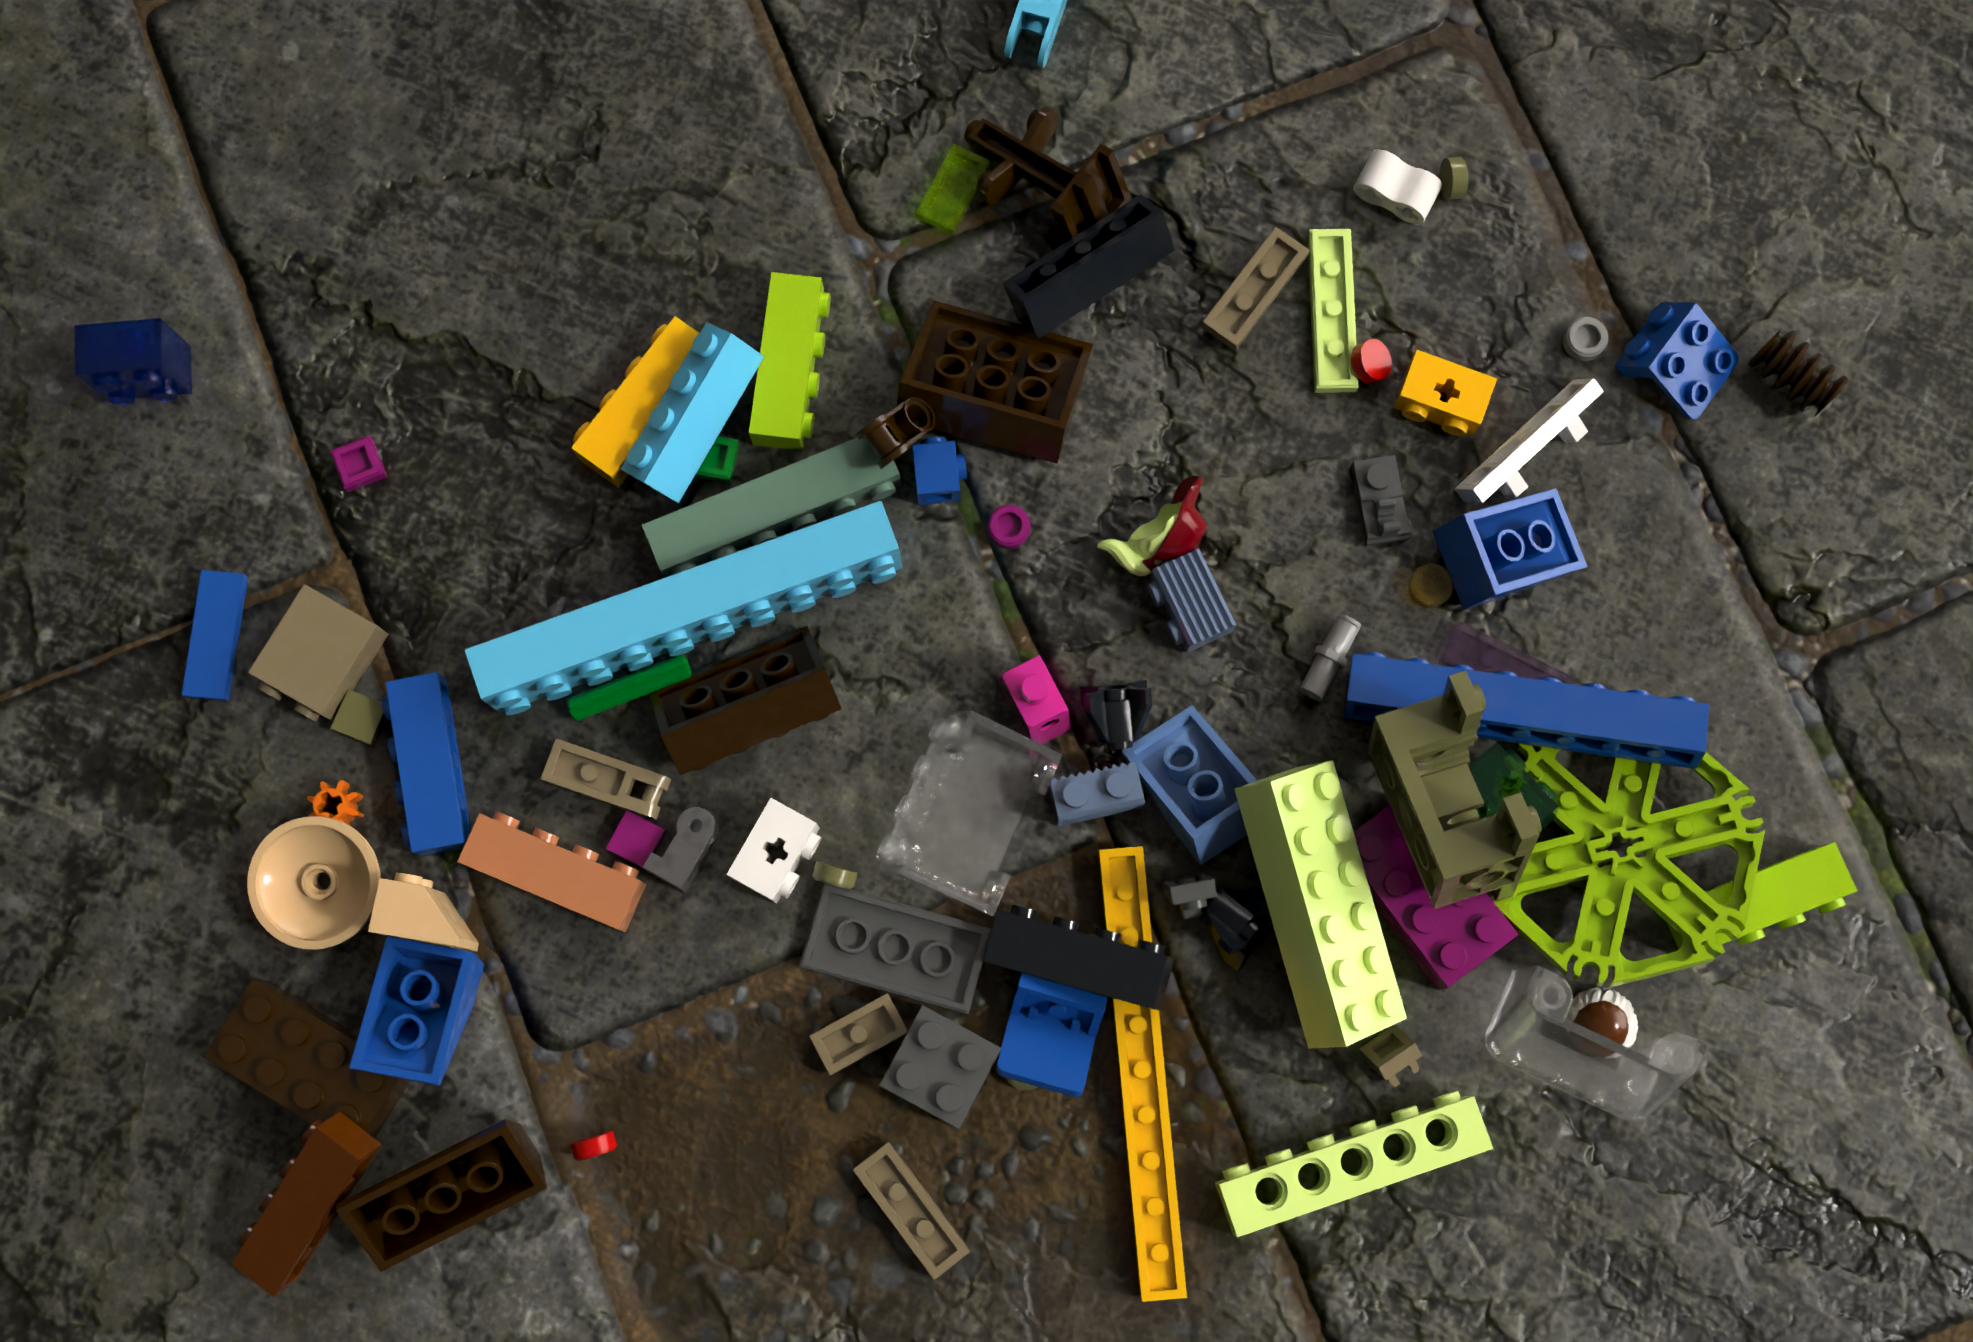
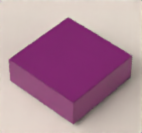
M370 435L330 451L343 488L347 492L387 477L374 439Z
M626 810L606 849L643 868L651 852L656 853L667 831Z

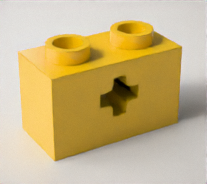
M1416 350L1407 367L1393 408L1402 411V415L1416 422L1428 420L1442 426L1443 431L1459 437L1465 435L1473 436L1482 423L1497 378ZM1439 392L1447 394V403L1440 400L1441 393Z

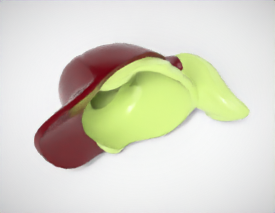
M1190 476L1184 479L1178 486L1171 504H1164L1158 516L1136 529L1127 542L1106 539L1100 541L1097 547L1109 552L1123 568L1136 576H1146L1154 568L1158 567L1162 561L1170 562L1198 549V545L1207 529L1205 519L1195 507L1203 478L1201 476Z

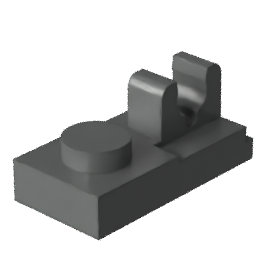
M1391 455L1353 461L1351 469L1366 546L1408 540L1410 531L1396 456Z
M1204 872L1160 880L1163 895L1172 905H1179L1180 915L1184 919L1202 916L1200 908L1207 906L1206 899L1217 897L1214 879Z

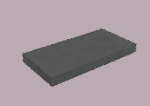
M823 882L799 967L969 1015L992 929Z

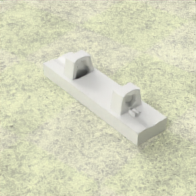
M1594 378L1572 380L1454 489L1463 502L1475 501L1483 503L1497 489L1505 497L1517 498L1528 488V485L1518 472L1526 462L1557 434L1567 443L1578 442L1588 432L1578 415L1604 392Z

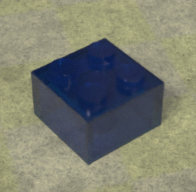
M161 318L74 325L75 375L110 403L127 405L134 403L136 398L148 397L158 401H172L177 399V395L192 394L191 346Z

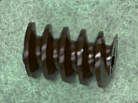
M1780 329L1752 357L1748 365L1752 368L1764 362L1766 365L1761 377L1765 379L1777 373L1779 376L1774 384V388L1778 390L1790 385L1791 389L1786 399L1792 401L1803 396L1804 400L1799 410L1803 413L1815 407L1817 409L1815 417L1844 389L1849 379L1846 376H1842L1831 381L1836 367L1830 364L1819 370L1818 366L1823 356L1817 353L1809 358H1805L1810 344L1803 342L1793 347L1792 344L1797 333L1792 330L1780 336Z

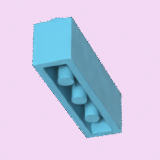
M706 322L701 332L694 339L693 346L679 370L673 375L671 383L659 404L652 411L649 421L638 440L629 450L621 470L679 503L764 356L732 333Z

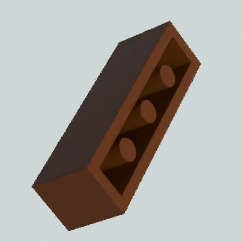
M340 1111L324 1122L316 1120L306 1130L300 1140L304 1144L303 1149L286 1163L279 1174V1177L283 1179L279 1188L272 1190L260 1204L258 1211L262 1215L258 1222L251 1224L238 1240L237 1244L242 1248L232 1262V1265L272 1297L278 1295L299 1278L338 1216L336 1204L349 1198L382 1145Z

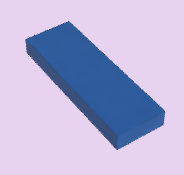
M201 570L182 696L186 698L226 702L230 700L248 576L245 574Z

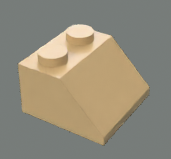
M398 872L395 873L394 880L379 878L368 932L427 944L478 951L479 942L446 893L432 888L434 881Z

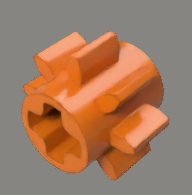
M340 780L337 783L336 789L322 781L320 782L321 791L316 796L307 797V800L313 803L314 810L307 817L324 816L340 820L348 825L356 817H364V814L358 811L357 802L364 798L363 795L358 792L347 794L350 783L344 780ZM335 799L342 801L337 806V815L329 813V811L335 808L333 802Z

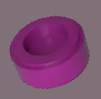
M1003 505L995 509L988 521V533L991 540L1003 549H1015L1023 545L1030 534V519L1027 513L1015 505Z

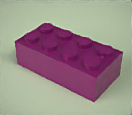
M1390 805L1354 831L1375 908L1438 990L1452 986L1519 935L1487 893L1433 909Z

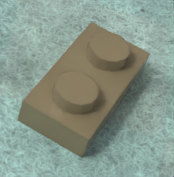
M887 993L809 1037L829 1075L832 1076L908 1033V1030Z

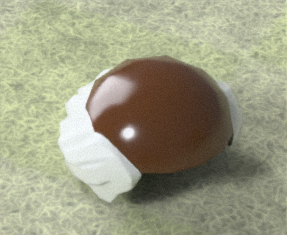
M1596 987L1581 991L1570 1001L1566 1010L1568 1027L1571 1029L1575 1040L1582 1048L1593 1053L1619 1054L1630 1048L1636 1040L1638 1021L1634 1014V1009L1630 1001L1614 989Z

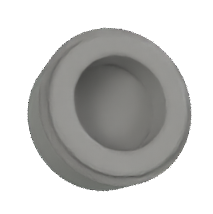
M1592 317L1576 319L1570 324L1563 336V345L1566 352L1578 361L1594 360L1603 352L1608 344L1606 327L1599 320Z

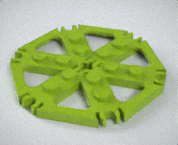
M1519 743L1517 750L1526 757L1527 761L1518 764L1508 756L1503 759L1502 766L1505 771L1498 765L1486 817L1497 814L1504 797L1521 792L1522 796L1530 799L1569 835L1536 843L1513 897L1495 902L1494 899L1492 900L1513 928L1564 976L1567 974V964L1571 958L1576 961L1572 968V978L1574 980L1580 978L1583 967L1592 966L1598 972L1596 985L1602 986L1608 977V969H1612L1613 981L1609 988L1711 963L1715 959L1713 956L1719 957L1725 950L1715 941V934L1724 933L1732 941H1735L1741 934L1739 929L1741 931L1745 929L1765 830L1759 833H1748L1759 829L1763 824L1762 818L1748 820L1742 816L1741 810L1752 807L1755 803L1754 796H1743L1735 800L1734 797L1738 795H1747L1750 789L1707 752L1697 768L1692 770L1712 787L1714 792L1713 799L1650 814L1661 764L1615 757L1604 803L1555 759L1561 749L1534 746L1538 751L1535 752L1532 745ZM1612 837H1618L1621 843L1628 842L1632 844V846L1626 849L1624 857H1619L1616 851H1604L1605 848L1611 845ZM1717 846L1732 848L1737 854L1738 861L1730 898L1726 902L1717 903L1669 859ZM1645 854L1643 857H1636L1637 855ZM1609 862H1610V864H1611V865L1599 867V865H1601V864H1605V863H1609ZM1587 879L1574 937L1568 942L1562 943L1553 940L1521 908V900L1528 894ZM1490 891V892H1487V894L1489 895V897L1492 898L1493 895H1492L1491 891ZM1632 892L1680 934L1682 945L1679 950L1639 961L1627 960L1621 954L1620 946ZM1702 945L1705 946L1706 950H1707L1711 955H1709V954L1705 951V949L1702 947Z

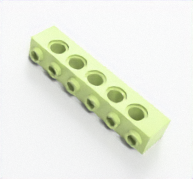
M1453 1091L1433 1098L1435 1107L1419 1112L1416 1105L1392 1112L1393 1121L1376 1126L1374 1119L1349 1127L1351 1136L1335 1141L1332 1134L1308 1141L1309 1150L1292 1155L1289 1148L1265 1156L1267 1165L1250 1170L1248 1163L1222 1171L1225 1179L1215 1182L1232 1234L1238 1238L1493 1149L1475 1097H1460L1459 1091ZM1434 1119L1439 1120L1445 1128V1137L1438 1145H1432L1427 1140L1425 1134L1427 1125ZM1391 1134L1398 1135L1404 1145L1401 1156L1394 1160L1389 1159L1383 1150V1143ZM1354 1148L1360 1153L1362 1164L1356 1173L1347 1174L1341 1167V1157L1346 1150ZM1307 1163L1315 1164L1320 1172L1318 1184L1310 1189L1303 1188L1298 1180L1300 1168ZM1272 1178L1278 1186V1194L1272 1202L1261 1203L1256 1197V1186L1260 1180Z

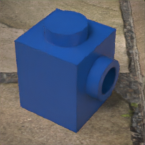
M930 437L923 439L921 444L913 445L918 505L960 501L959 480L967 479L965 454H956L955 441L946 442V439L943 437Z

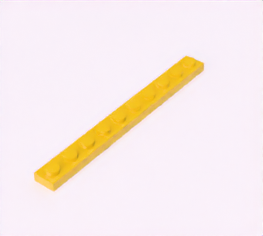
M1143 846L1099 850L1106 930L1122 934L1120 943L1137 947L1139 939L1152 942ZM1112 998L1140 1299L1142 1302L1187 1298L1159 1010Z

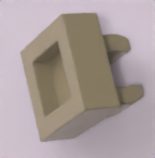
M1393 1025L1359 1048L1365 1061L1385 1081L1387 1080L1395 1087L1400 1084L1395 1074L1405 1067L1409 1068L1414 1074L1419 1071L1416 1060L1422 1057V1054L1416 1043L1397 1025Z

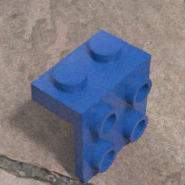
M1661 302L1650 312L1647 322L1636 337L1629 341L1625 347V352L1614 366L1624 377L1652 378L1685 418L1697 419L1738 364L1739 356L1697 303Z
M1021 973L1001 1046L1002 1049L998 1057L996 1072L1002 1077L1073 1097L1082 1095L1095 1038L1105 1012L1108 997Z

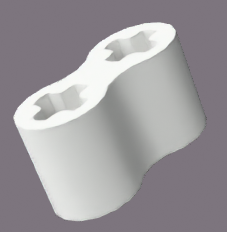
M1378 149L1374 150L1369 156L1353 186V190L1362 200L1386 208L1406 222L1422 224L1442 188V182L1431 172L1410 166L1396 155Z

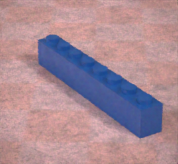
M1377 652L1353 653L1343 718L1374 722V718L1377 715L1443 695L1448 676L1466 670L1472 685L1478 684L1482 689L1486 701V709L1483 711L1480 728L1477 730L1479 738L1691 769L1697 768L1706 753L1709 704L1696 702L1691 697L1651 696L1647 691L1638 689L1623 692L1609 690L1603 685L1596 683L1574 685L1562 683L1559 679L1553 677L1532 679L1518 677L1510 671H1495L1493 673L1475 671L1473 668L1462 664L1447 667L1433 665L1419 658L1398 660L1386 658L1385 655Z

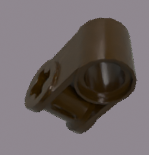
M913 396L890 412L886 411L855 435L859 440L864 439L879 459L877 465L882 469L911 448L914 442L932 430L936 419L930 405L921 398Z

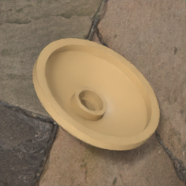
M324 816L301 817L278 826L259 844L249 866L247 889L249 901L256 918L273 937L296 948L324 949L347 941L367 924L372 915L381 874L379 863L372 847L356 829L334 818ZM322 873H326L330 878V885L326 889L319 884V877Z

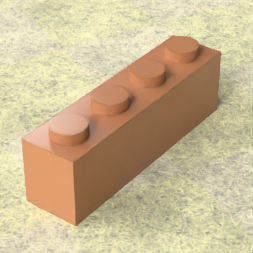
M495 811L492 818L479 813L457 861L458 863L626 933L647 885L636 879L639 873L638 870L617 861L614 862L612 868L596 862L599 856L598 853L576 844L572 852L557 846L559 837L536 827L532 835L518 830L519 820Z

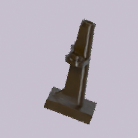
M1036 108L1031 112L1027 120V132L1022 140L984 118L981 121L973 120L966 128L965 141L1001 163L993 171H985L977 182V192L980 193L981 199L988 204L996 205L1024 178L1056 199L1051 205L1050 210L1064 242H1067L1128 203L1131 199L1114 150L1100 144L1078 172L1069 169L1042 153L1058 125V115L1050 108Z

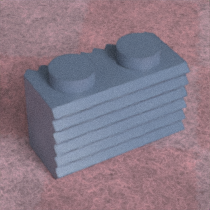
M1195 549L1152 570L1150 576L1152 583L1147 584V588L1157 608L1164 606L1170 621L1165 624L1175 646L1182 644L1185 652L1188 653L1234 631L1236 623L1199 549Z
M1130 761L1128 766L1123 762L1120 767L1113 765L1109 769L1105 766L1102 771L1096 768L1094 773L1088 770L1085 775L1079 772L1076 777L1070 774L1068 779L1064 776L1060 780L1053 778L1049 787L1058 827L1141 809L1145 803L1137 765L1133 761Z

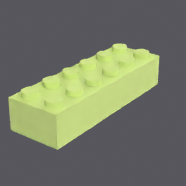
M1333 760L1295 767L1235 788L1234 790L1308 1049L1346 1047L1407 1019Z

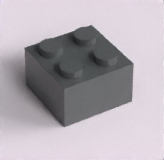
M922 1005L879 1086L960 1129L1002 1048Z

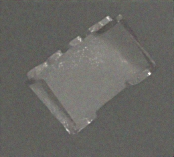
M972 710L951 711L945 717L939 716L934 721L929 732V739L932 742L926 756L922 755L913 768L911 777L915 781L909 795H904L896 807L894 818L897 819L891 836L886 835L877 851V859L881 860L880 869L980 913L994 916L1011 875L1005 872L998 871L1030 794H1046L1062 754Z

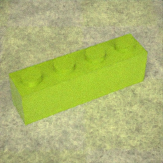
M771 272L760 354L764 358L757 370L749 427V436L752 444L755 446L803 451L804 439L812 438L814 413H809L808 410L810 397L817 398L820 382V374L814 372L816 357H823L825 347V333L819 332L821 318H828L831 299L830 293L824 292L821 277Z
M1836 842L1816 847L1757 870L1746 926L1743 931L1739 929L1741 934L1737 940L1740 946L1765 937L1763 931L1765 927L1777 923L1779 929L1782 930L1806 921L1803 913L1816 907L1819 913L1823 914L1846 905L1843 897L1857 892V889ZM1733 880L1705 892L1717 903L1726 902L1731 895ZM1668 924L1676 945L1680 949L1682 945L1681 936ZM1716 933L1714 936L1715 941L1721 946L1732 941L1724 933ZM1702 945V947L1705 949V951H1706L1709 955H1711V954L1706 950L1705 946Z

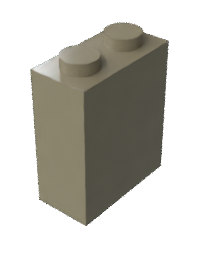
M304 584L248 673L261 680L257 686L258 689L279 701L284 694L297 701L293 709L316 722L320 715L334 721L347 690L353 691L387 638L388 633L374 623Z

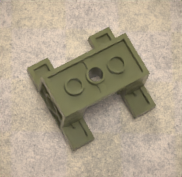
M1466 670L1448 676L1443 695L1375 716L1367 750L1433 909H1438L1490 891L1495 902L1513 897L1538 840L1539 833L1542 830L1537 811L1532 805H1526L1521 792L1504 797L1497 814L1479 819L1476 808L1483 807L1484 801L1467 764L1470 763L1468 748L1473 746L1474 741L1478 739L1477 730L1480 728V720L1483 711L1486 709V701L1482 689L1478 684L1472 685Z

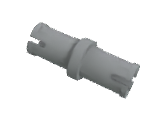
M1344 614L1338 615L1322 646H1316L1313 652L1315 659L1299 689L1301 693L1316 701H1322L1338 670H1343L1347 664L1345 656L1361 627L1358 621Z

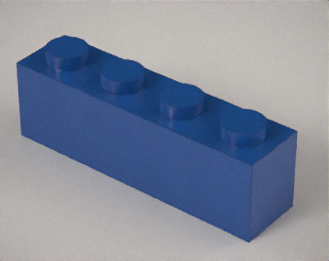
M438 672L385 682L387 695L382 696V708L386 720L391 721L394 737L388 739V748L393 763H398L400 779L395 780V793L398 803L404 805L407 822H402L401 824L404 845L406 848L411 847V853L421 857L461 850L464 848L470 835L471 826L448 680Z

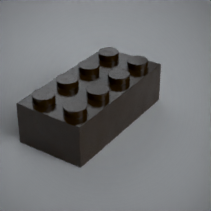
M259 979L251 981L203 1056L310 1124H313L316 1120L324 1122L340 1111L374 1138H376L410 1083L409 1080L350 1069V1063L358 1039L356 1033L271 981Z

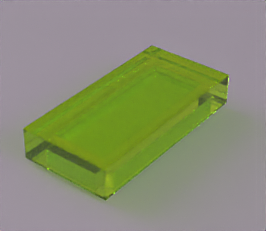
M953 143L916 211V218L954 235L977 191V182L980 176L990 167V160Z

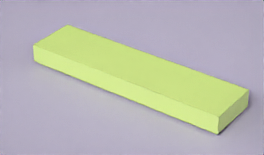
M1309 229L1307 236L1308 249L1310 250L1308 259L1314 393L1357 392L1359 388L1358 377L1351 365V353L1356 346L1351 229Z

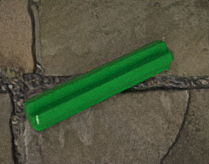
M678 655L572 696L567 700V706L573 719L580 721L688 679L692 676V670L685 655Z

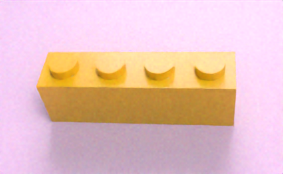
M676 316L668 325L663 324L656 330L651 339L652 346L643 357L638 356L630 363L625 372L626 379L617 390L612 389L604 396L599 406L600 412L591 423H584L573 438L574 444L571 448L577 458L618 488L629 475L621 470L629 450L638 440L649 421L652 411L659 404L671 383L673 375L679 370L693 346L694 339L699 334V332Z

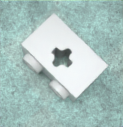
M770 798L727 875L776 904L781 896L787 899L799 880L800 875L794 872L802 858L810 860L822 837L816 835L820 827L816 822ZM784 842L783 849L788 854L785 860L777 858L771 864L772 857L767 852L770 846L778 848Z

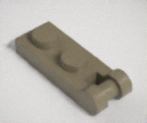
M555 739L540 778L544 782L653 820H657L661 809L657 805L662 791L667 792L672 780L656 772L559 739ZM635 781L646 784L641 800L630 796Z

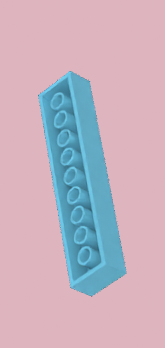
M878 501L467 648L465 653L480 698L499 713L505 712L506 715H515L530 709V702L546 697L548 701L563 698L571 694V688L587 682L589 686H594L607 682L613 678V672L628 667L629 671L646 668L654 663L653 658L669 653L670 656L685 654L693 650V644L708 638H710L711 642L724 640L735 634V628L749 623L751 627L768 624L775 620L774 614L791 609L793 613L807 610L816 605V599L830 594L832 598L846 596L856 590L855 585L872 580L873 584L890 580L897 575L896 570L902 569L900 551L882 501Z

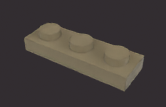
M1275 227L1205 318L1201 328L1236 351L1307 258L1310 250Z
M887 1142L853 1169L934 1280L971 1251L890 1142Z

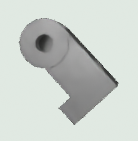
M691 807L683 811L677 821V834L674 836L663 857L651 852L643 868L648 873L686 893L716 841L718 825L713 816L706 809L700 807Z

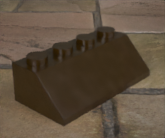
M808 626L692 672V676L688 679L649 693L661 737L679 775L692 770L703 769L714 761L731 754L742 753L753 745L773 737H781L792 729L812 721L825 719L831 713L842 709Z
M504 1119L337 1203L336 1211L379 1271L382 1272L547 1188L541 1155L521 1124Z

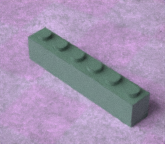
M857 437L642 524L658 567L664 578L748 547L775 539L778 535L792 529L794 532L817 523V519L829 514L836 517L853 511L857 507L856 503L868 498H872L873 501L887 498L896 492L895 487L901 485L900 473L894 460L880 469L877 465L879 459L864 439L859 440Z

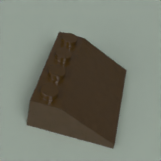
M933 300L901 378L897 406L910 397H919L930 405L936 419L935 426L932 428L934 430L1058 464L1093 344L1051 332L1037 339L1022 324Z

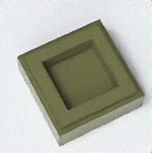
M348 689L330 729L374 746L386 720L382 702Z

